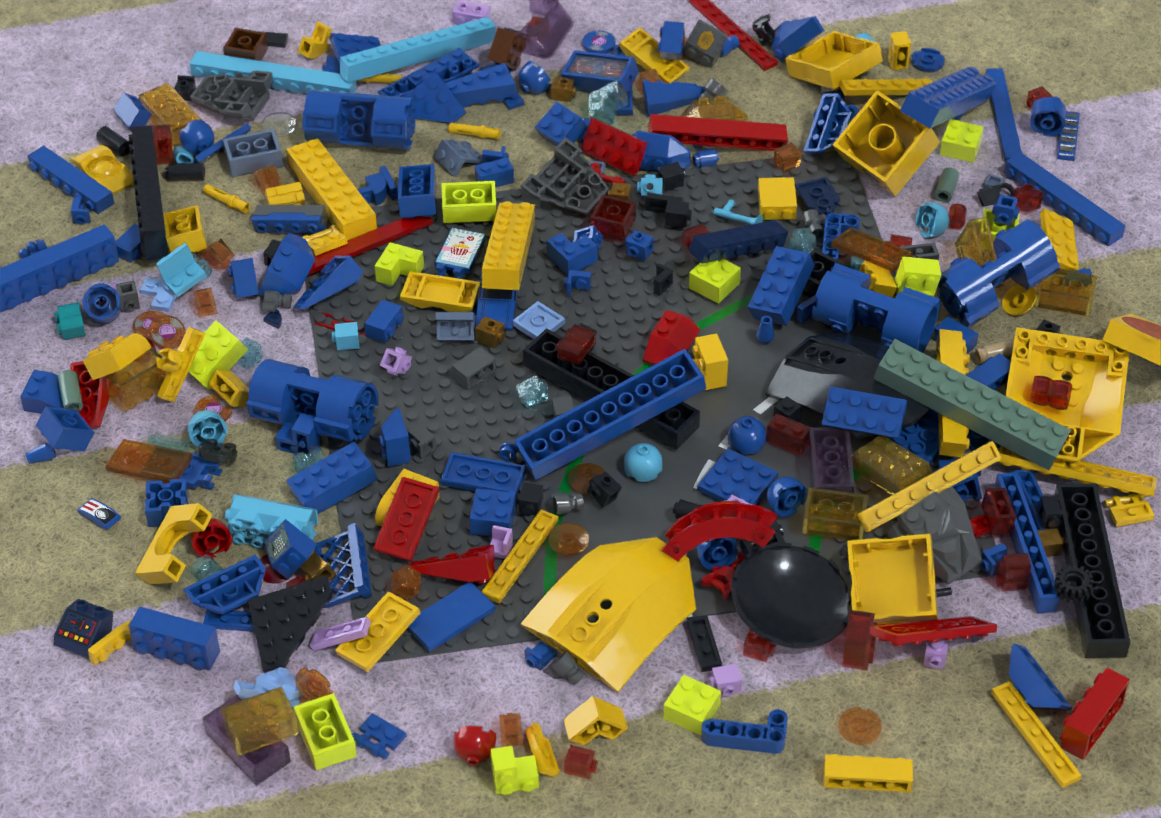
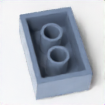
M274 129L223 139L225 156L232 177L283 167L281 148Z

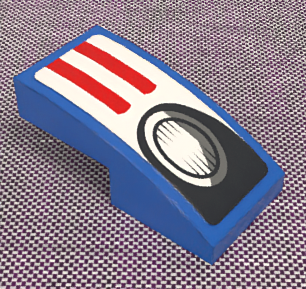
M93 498L77 509L81 516L91 519L94 525L108 530L121 519V516L116 511Z

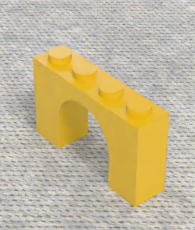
M199 503L171 506L135 574L148 584L178 582L186 565L173 554H170L173 547L185 535L192 532L205 531L213 514Z

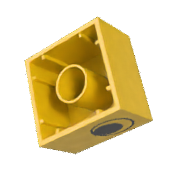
M876 90L833 143V146L845 162L896 197L940 141L932 128H928L901 112L902 106Z

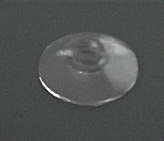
M285 112L272 113L262 121L263 131L274 129L276 136L287 135L296 127L295 118Z

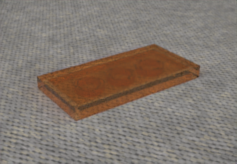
M852 227L832 240L831 246L892 272L898 270L902 256L913 257V253Z
M123 439L107 463L106 469L110 472L153 481L162 480L163 483L168 484L172 479H180L193 459V455L186 451Z

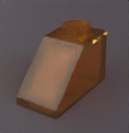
M274 164L253 172L257 184L264 194L267 188L283 185Z
M219 239L208 245L207 249L199 252L193 258L214 269L220 267L224 269L230 265V259L235 255L225 242Z

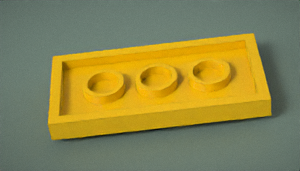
M1044 208L1040 212L1042 230L1054 247L1060 269L1068 273L1079 270L1073 222L1054 211Z
M388 591L365 616L371 621L367 636L341 643L335 651L338 656L369 672L421 612L418 607Z

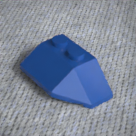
M838 93L822 95L804 153H822L834 148L833 143L850 124L853 113Z
M637 131L632 134L648 142L640 169L658 171V167L678 162L681 168L690 167V149L685 148L674 137L644 131Z
M290 232L285 236L266 271L259 295L264 296L265 290L278 291L281 295L284 293L294 294L301 290L315 262V257L306 239Z
M253 555L184 588L183 591L193 605L224 614L247 603L249 599L259 596L266 567L256 555Z
M1014 643L1011 646L1009 677L1014 682L1013 686L1025 696V702L1032 708L1070 711L1073 707L1030 654L1029 650L1025 646Z

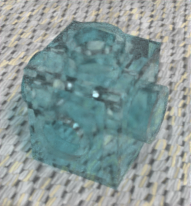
M810 227L792 230V236L789 238L790 248L810 253L814 245H816L815 234L811 233Z
M536 375L516 385L519 398L528 409L548 399L546 392L548 391L547 384Z

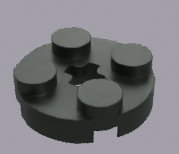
M209 438L206 439L205 443L199 445L197 454L199 456L203 454L202 458L207 461L224 463V460L230 459L229 463L236 461L238 451L236 450V444L218 443L217 440Z

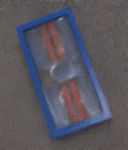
M574 50L561 76L562 78L574 79V86L577 87V90L626 96L639 71L634 57Z

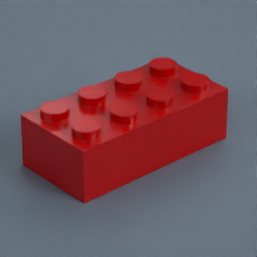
M1108 667L1102 674L1098 673L1093 683L1094 686L1087 688L1083 701L1076 703L1072 716L1068 715L1063 722L1062 727L1065 729L1059 738L1062 740L1061 749L1084 760L1124 704L1130 681L1129 678Z

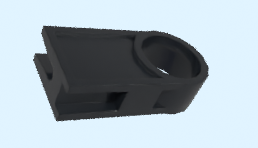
M1002 183L979 189L977 195L982 207L994 205V203L997 204L1001 188L1009 190L1011 197H1013L1015 194L1013 186L1008 183Z

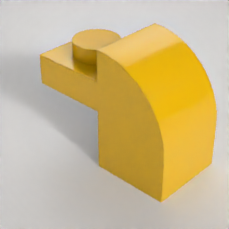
M317 21L312 36L302 37L297 52L310 59H316L327 52L331 46L328 40L332 28Z

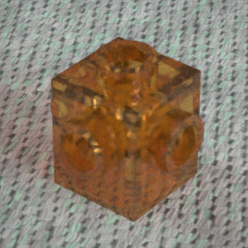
M405 564L392 573L391 593L405 601L420 593V572Z

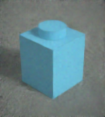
M357 322L335 324V332H332V342L337 344V350L360 348Z

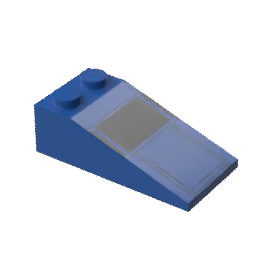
M481 273L475 328L485 316L504 323L505 331H512L519 290L482 288Z

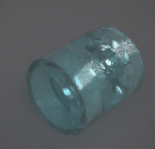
M320 447L309 450L308 454L301 452L293 455V462L297 473L324 459Z
M204 555L193 563L191 574L198 581H201L224 569L210 555Z

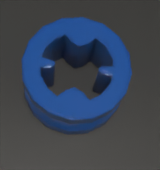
M509 442L501 444L499 457L505 461L515 460L517 453L516 445Z

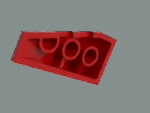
M83 361L71 363L70 370L77 374L83 403L82 410L78 412L91 428L101 427L114 386L115 372L93 380Z
M494 545L470 548L468 552L461 555L452 552L443 556V559L435 556L413 561L407 567V571L467 582L477 581L478 584L485 583L494 574L495 548Z

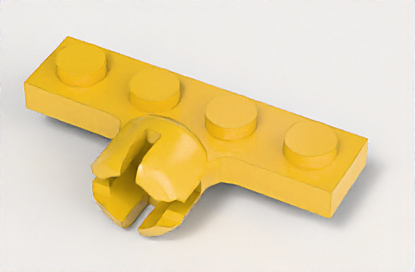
M188 327L177 350L164 348L158 352L163 357H156V365L159 369L167 372L157 394L158 397L175 402L206 333Z

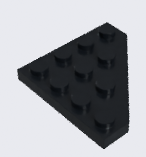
M327 576L248 600L264 673L287 666L293 652L298 650L306 638L305 634L309 628L314 626L322 614L321 610L325 604L329 603L333 595Z

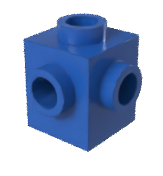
M1000 194L997 204L994 203L992 214H995L994 222L1012 226L1013 220L1017 219L1019 209L1017 208L1018 198Z
M634 230L625 240L626 254L646 261L654 250V237Z

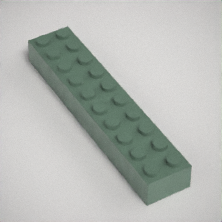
M894 339L878 365L873 378L1047 470H1050L1071 431L1061 424L897 339Z

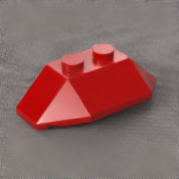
M666 310L650 335L643 362L655 365L683 349H686L688 352L698 336L700 328L690 316Z

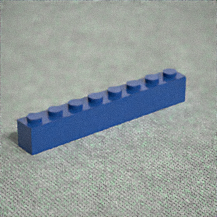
M1019 152L1006 160L1004 173L1008 178H1012L1021 187H1025L1034 196L1042 199L1046 205L1052 206L1059 214L1069 218L1073 224H1077L1086 233L1093 235L1100 243H1104L1109 247L1123 237L1125 224L1023 153Z
M1017 472L997 474L994 491L1000 508L1003 510L1002 513H1004L1007 528L1037 614L1056 612L1059 606L1060 595L1057 596L1056 590L1054 591L1055 579Z

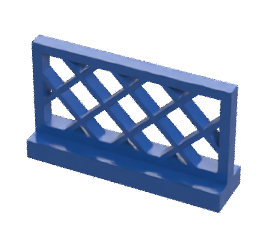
M356 523L348 525V531L317 543L315 547L316 554L326 563L328 560L332 561L333 563L330 567L333 571L338 564L343 566L330 584L331 591L337 594L323 608L332 607L360 595L364 598L372 596L364 534ZM348 538V542L346 543V545L344 547L340 546L342 540ZM331 546L326 554L322 553L321 548ZM336 549L341 550L336 558L331 557ZM348 553L350 557L346 563L341 561L345 554ZM348 568L352 569V573L348 578L343 577ZM340 580L345 581L340 589L335 588ZM350 584L354 585L355 590L348 593L345 592Z

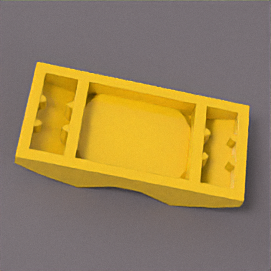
M641 27L619 43L624 54L627 57H634L636 64L646 69L655 81L658 80L663 83L672 84V82H675L690 69L681 60L661 59L660 52H658V41Z
M99 145L71 159L82 172L112 191V194L134 185L133 175L127 166L120 163L112 151L104 145Z
M410 271L401 292L400 300L421 309L436 307L448 312L472 311L480 289V282Z

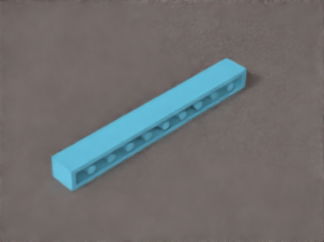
M489 17L348 54L340 57V74L349 83L436 59L457 48L464 51L493 42L496 25Z
M196 51L190 62L191 75L196 77L226 74L228 78L237 77L236 73L242 72L243 76L251 75L252 71L272 72L270 88L291 91L293 93L308 94L310 89L355 93L357 89L356 81L347 83L339 73Z

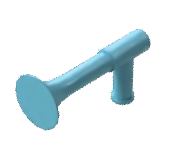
M732 199L728 201L723 209L716 207L713 211L715 216L749 225L763 222L761 214L756 218H751L731 212V208L736 204Z

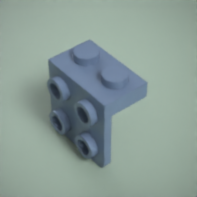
M441 140L434 155V158L452 176L459 174L464 162L482 164L481 153L476 151L472 144L467 141Z

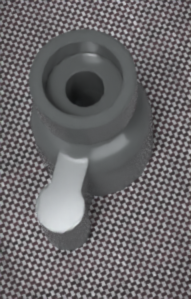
M710 78L704 86L705 92L698 99L710 106L713 97L723 100L728 91L719 82Z
M814 209L804 212L801 218L805 228L809 230L811 238L817 239L823 236L824 230L822 227H825L826 215H819L818 211Z
M265 290L262 311L275 312L279 306L291 308L292 294L284 293L281 295L278 291Z
M564 492L550 494L556 515L569 513L573 508L576 510L584 509V500L581 493L574 494L572 497L564 494Z
M567 651L562 653L546 668V671L554 679L560 676H568V680L572 685L577 684L585 676V673L576 667L575 659Z

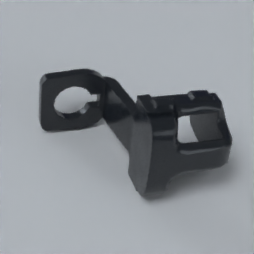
M769 14L760 16L752 25L762 46L772 43L775 35V29L773 30V27L769 24L771 19Z

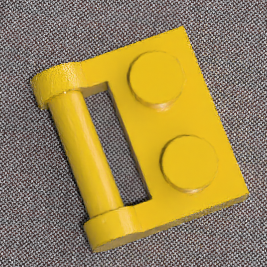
M335 224L329 226V229L313 235L302 236V238L306 239L315 256L348 244L347 237L338 230Z

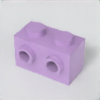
M459 0L452 11L453 23L460 25L481 18H490V6Z

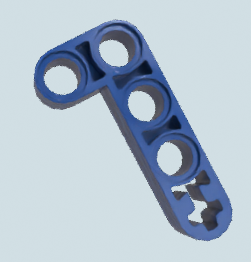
M828 214L825 219L822 253L838 260L840 238L853 239L858 236L859 217L851 214Z
M775 709L769 713L767 725L708 719L702 724L701 738L703 743L708 746L778 754L785 748L788 716L783 710Z

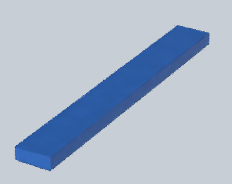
M1003 68L986 69V75L992 77L993 81L997 83L991 94V100L1006 162V160L1019 152L1022 153Z

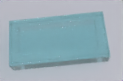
M160 434L148 436L149 444L180 451L189 449L192 443L189 440Z

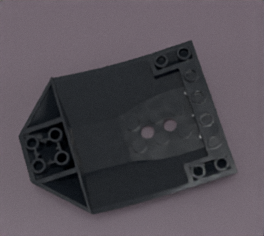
M838 332L813 335L806 338L784 357L765 392L767 397L778 400L788 396L800 404L801 407L821 416H824L830 387L906 399L908 402L902 428L912 426L931 409L873 379L878 365L889 347L866 338ZM847 430L857 436V439L873 436L872 434Z

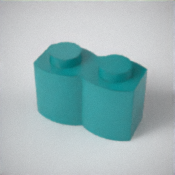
M79 302L57 306L58 311L54 312L56 323L60 322V324H56L58 335H62L63 340L86 336Z

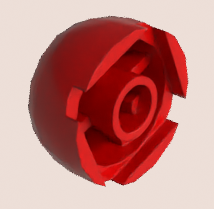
M211 518L205 531L191 533V544L198 556L210 559L217 557L213 554L223 551L226 553L232 544V536L228 527L221 520ZM219 545V549L217 551H215L214 553L209 552V549L216 548Z
M481 726L460 727L459 732L454 731L453 737L456 755L469 765H478L491 757V749L496 747V733L490 729L489 733L485 732Z

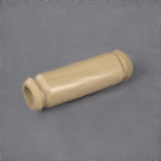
M1014 339L985 345L982 348L978 347L975 350L977 363L982 365L990 357H994L999 353L1005 358L1011 359Z

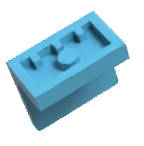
M186 243L177 247L173 252L156 263L164 283L177 297L207 277L205 271L195 262Z

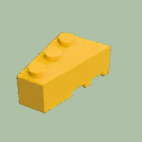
M864 258L859 271L870 275L871 285L869 290L893 298L897 286L886 262Z

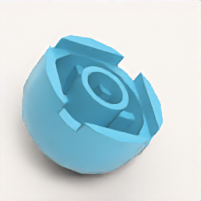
M924 202V205L918 208L915 222L923 231L920 232L922 237L935 238L944 234L950 219L946 208L941 204ZM925 227H929L928 233L924 231Z
M211 410L199 411L193 415L188 424L189 438L196 447L201 443H205L206 439L209 438L217 440L218 443H223L224 437L228 432L226 422L221 415Z
M635 444L625 454L624 471L628 477L632 476L639 482L654 480L657 478V474L662 472V455L652 444Z

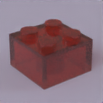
M602 194L591 216V226L594 225L597 231H600L604 237L625 241L636 219V202Z
M850 610L842 667L868 670V663L873 664L876 637L870 635L871 626H878V622H874L875 613Z

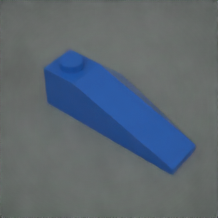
M812 16L800 20L784 21L775 29L772 50L775 57L781 63L786 61V57L805 48L825 31L817 17Z
M334 256L321 270L322 276L314 279L311 283L313 288L304 292L294 305V308L304 310L334 293L357 283L364 271L351 256Z

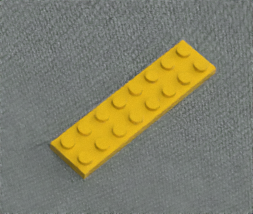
M1000 446L999 449L1002 459L998 460V462L1004 466L1016 465L1027 471L1031 469L1038 470L1039 473L1044 475L1056 474L1062 479L1073 478L1078 479L1079 482L1084 484L1091 482L1098 484L1102 488L1113 487L1118 488V491L1124 493L1131 491L1142 497H1154L1157 477L1082 460L1075 463L1055 459L1050 470H1047L1003 446Z

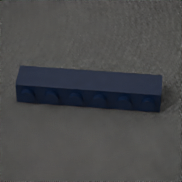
M776 220L697 235L693 236L689 252L703 264L775 249L776 246H784L788 231Z

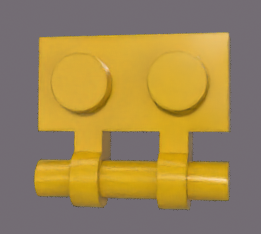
M1135 492L1129 493L1127 496L1119 497L1117 495L1112 496L1111 499L1104 500V506L1110 507L1109 514L1115 527L1154 520L1155 515L1148 501H1144V497L1139 496Z

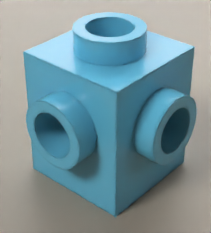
M645 174V178H641V182H638L637 192H641L644 200H646L647 193L662 195L663 178H655L656 175ZM649 184L653 185V189H652V190H648V189L646 188L647 185H649Z

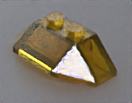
M722 95L712 99L701 97L699 100H694L680 115L682 117L734 121L748 120V116L742 108L730 98Z
M987 217L969 220L954 243L957 257L961 260L966 256L975 261L980 267L988 261L994 262L997 256ZM1004 282L994 289L1004 287Z

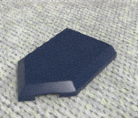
M827 177L795 184V190L809 210L814 209L818 213L828 215L834 212L840 202V197Z

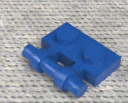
M373 713L359 727L360 732L364 734L352 733L358 747H364L371 751V754L375 757L380 756L383 759H387L389 756V752L385 750L386 747L394 751L407 737L405 731ZM372 738V739L376 740V741L379 742V743H376V744H375V743H373V742H371V741H369V740Z

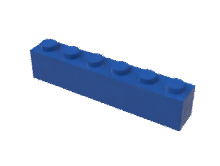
M43 145L27 155L28 166L32 172L39 173L44 180L47 179L54 187L62 189L67 196L71 195L73 198L81 197L82 204H85L89 211L100 214L114 204L112 191Z
M999 353L994 357H990L981 366H976L972 372L966 373V376L996 391L1008 382L1011 361ZM930 409L923 415L938 423V412Z

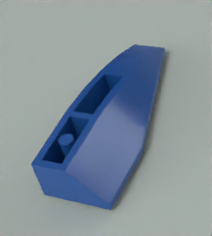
M457 48L378 91V94L404 97L434 72H437L446 83L460 78L480 67V65L462 49Z

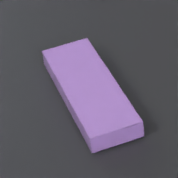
M368 617L314 631L310 647L315 651L366 637L371 621Z

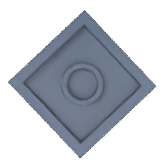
M436 312L437 341H475L476 316L473 312Z

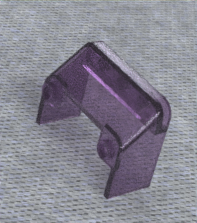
M529 0L530 13L545 16L539 26L529 24L524 26L521 31L507 27L504 29L516 32L526 38V48L522 51V54L541 59H550L572 29L573 19L558 0Z

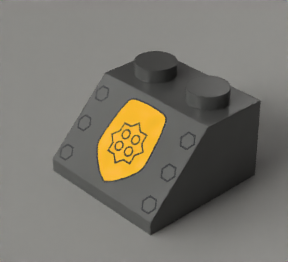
M699 19L688 37L682 53L705 67L712 68L721 57L728 35Z

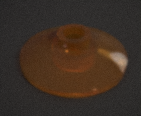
M594 463L579 464L569 472V485L579 493L588 494L587 490L590 486L589 481L595 475L599 476L605 470Z
M576 523L559 524L549 534L551 548L563 555L578 554L589 543L587 530Z

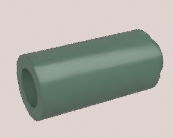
M948 167L942 171L934 194L937 201L945 203L951 201L959 179V172L956 169Z
M64 370L58 375L64 409L80 411L83 408L77 374L71 370Z

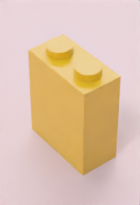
M794 177L758 178L759 210L763 220H796L797 201Z

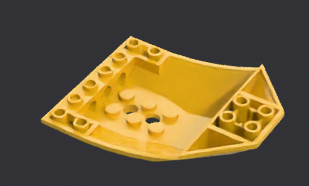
M1016 327L1006 396L1070 429L1071 431L1056 460L1077 463L1121 434L1130 352L1103 340ZM1069 375L1072 379L1065 381L1061 376ZM1066 389L1070 392V395L1062 397L1059 391Z
M657 537L600 545L587 553L559 579L521 622V626L561 654L567 651L575 659L577 665L619 693L666 637L688 616L697 611L689 558L684 555L678 562L662 552V548L666 543ZM604 600L612 602V606L609 609H602L600 604ZM592 615L599 617L595 623H590L587 620Z

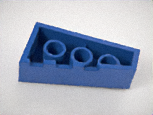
M505 63L445 83L463 107H469L472 103L487 104V101L491 100L501 102L504 101V98L512 97V100L518 99L516 84Z

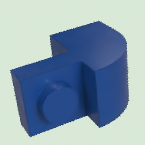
M382 172L366 176V187L357 190L368 204L374 202L378 206L387 198L386 179Z

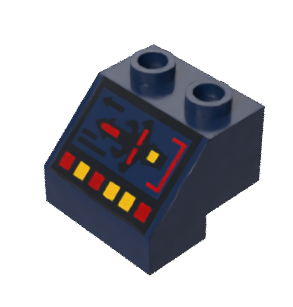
M75 600L66 608L54 633L53 645L89 658L88 649L112 631L113 611L91 604L86 600Z

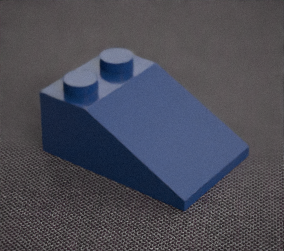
M33 370L20 396L23 410L42 414L45 406L64 408L58 375L52 372Z

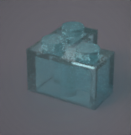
M617 80L588 95L589 118H595L608 125L615 123L614 111L628 105V93Z

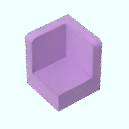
M493 526L490 545H494V557L505 559L510 553L513 546L512 529Z

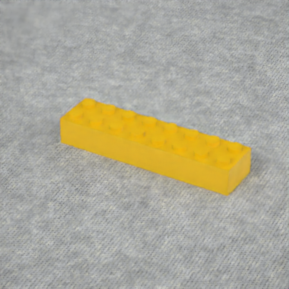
M318 138L286 148L288 166L316 204L325 206L328 220L332 225L335 224L338 230L347 237V241L377 229L376 213Z
M509 201L499 203L482 266V288L520 289L535 225L534 204L527 202L516 204Z

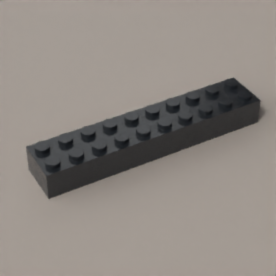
M152 125L131 127L132 134H128L141 251L142 254L146 253V261L162 259L168 255L153 129Z
M547 328L523 349V364L525 367L587 401L634 376ZM681 402L636 426V428L677 450L700 427V411Z
M1057 484L1054 497H1061L1059 506L1063 510V517L1060 520L1059 530L1060 535L1064 538L1063 550L1066 565L1070 564L1071 567H1074V564L1078 565L1077 568L1083 566L1085 567L1084 571L1088 569L1090 571L1089 575L1092 574L1093 587L1087 600L1084 599L1082 603L1077 600V604H1074L1085 658L1127 657L1130 637L1097 484ZM1070 581V585L1073 587L1081 586L1078 582Z

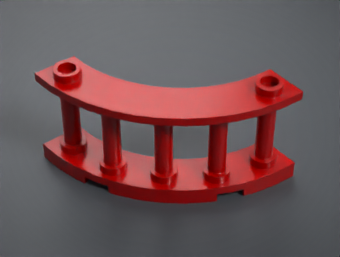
M722 501L706 504L682 516L668 529L665 537L670 540L662 548V552L679 562L695 546L712 539L725 537L748 540L764 548L776 532L770 527L776 520L777 514L759 505L744 504L740 501Z

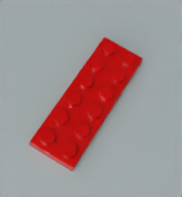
M973 616L871 626L870 635L878 637L879 641L891 642L893 646H904V643L921 644V641L938 642V639L951 641L955 640V637L969 639L972 638V635L986 637L988 633H997V624Z

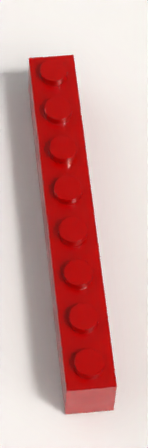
M651 114L647 125L648 132L670 135L680 143L689 145L785 151L788 143L786 124Z

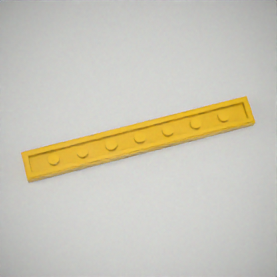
M990 441L857 515L865 531L869 532L904 513L931 493H940L997 462L1002 457L994 442Z

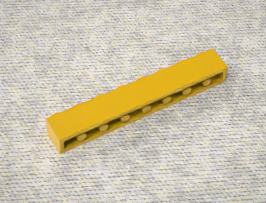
M939 329L936 340V360L966 375L967 368L964 367L966 353H963L965 340L962 338V332ZM938 413L939 455L963 457L965 450L969 449L970 439L966 437L969 428Z

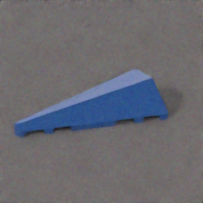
M644 79V109L647 116L650 117L651 114L657 115L699 102L698 98L705 92L704 86L682 82H672L670 84L658 80L657 82H649L647 79Z

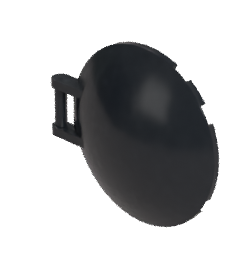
M775 530L776 532L769 540V542L773 543L766 545L764 548L761 546L753 549L758 544L744 539L740 540V548L745 555V559L738 564L731 583V595L738 615L753 632L769 642L789 648L821 646L832 641L843 632L852 616V588L846 575L831 559L828 561L819 555V551L804 546L801 548L791 546V543H785L778 530Z

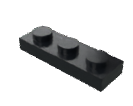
M708 616L687 618V626L701 672L712 671V668L721 667V658Z

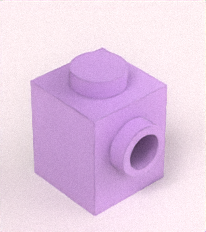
M938 639V642L926 643L924 667L945 668L948 640Z
M737 663L712 668V677H709V684L711 687L720 690L723 696H731L734 693L742 692V678Z

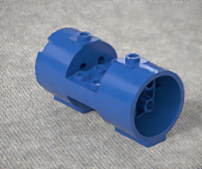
M310 89L305 101L302 130H304L306 141L318 138L322 143L410 150L413 140H410V137L412 138L413 133H415L416 106L412 105L414 98Z
M1025 220L1014 228H1010L1007 231L1003 229L995 235L996 238L993 244L997 259L994 262L988 261L980 267L975 261L965 256L961 260L957 258L952 261L950 268L941 273L937 286L939 289L937 296L946 311L953 318L958 317L960 323L969 328L997 310L1000 304L997 301L994 288L1011 278L1015 283L1029 290L1057 272L1060 265L1057 262L1054 247L1043 230L1033 221Z
M837 263L831 268V272H826L815 296L817 297V307L813 306L812 309L813 320L829 325L830 328L838 333L845 332L847 334L859 322L864 327L869 328L871 326L881 332L882 344L890 347L894 339H897L922 353L925 351L937 322L938 312L941 307L940 299L904 287L903 291L899 292L895 299L869 290L871 285L869 274Z
M266 359L259 364L252 376L248 394L249 400L246 403L250 417L284 425L285 422L295 423L301 413L312 415L315 417L313 422L317 434L352 442L353 439H364L371 431L376 420L373 414L375 405H379L378 391L373 384L334 375L328 380L321 377L310 376L309 369L303 366Z

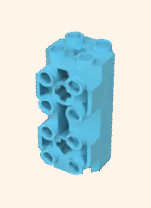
M234 494L232 505L225 513V520L228 521V529L233 537L232 541L238 545L248 544L255 548H261L265 544L264 541L285 519L312 540H314L316 531L313 530L314 525H318L317 509L246 495Z

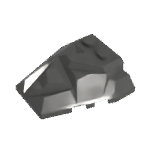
M252 71L251 75L243 76L242 72L236 73L237 77L228 78L226 74L205 76L190 98L192 101L229 116L255 119L269 100L270 94L268 89L271 86L273 75L272 72Z
M566 137L554 149L553 158L536 176L531 173L520 185L523 190L534 198L584 215H588L609 191L608 186L600 175L591 167L589 160H586L582 155V150Z
M954 488L945 489L939 494L937 492L931 493L899 515L897 518L898 522L892 525L887 532L890 539L900 536L930 534L933 545L935 576L948 585L983 562L973 534L971 521L967 514L966 505Z

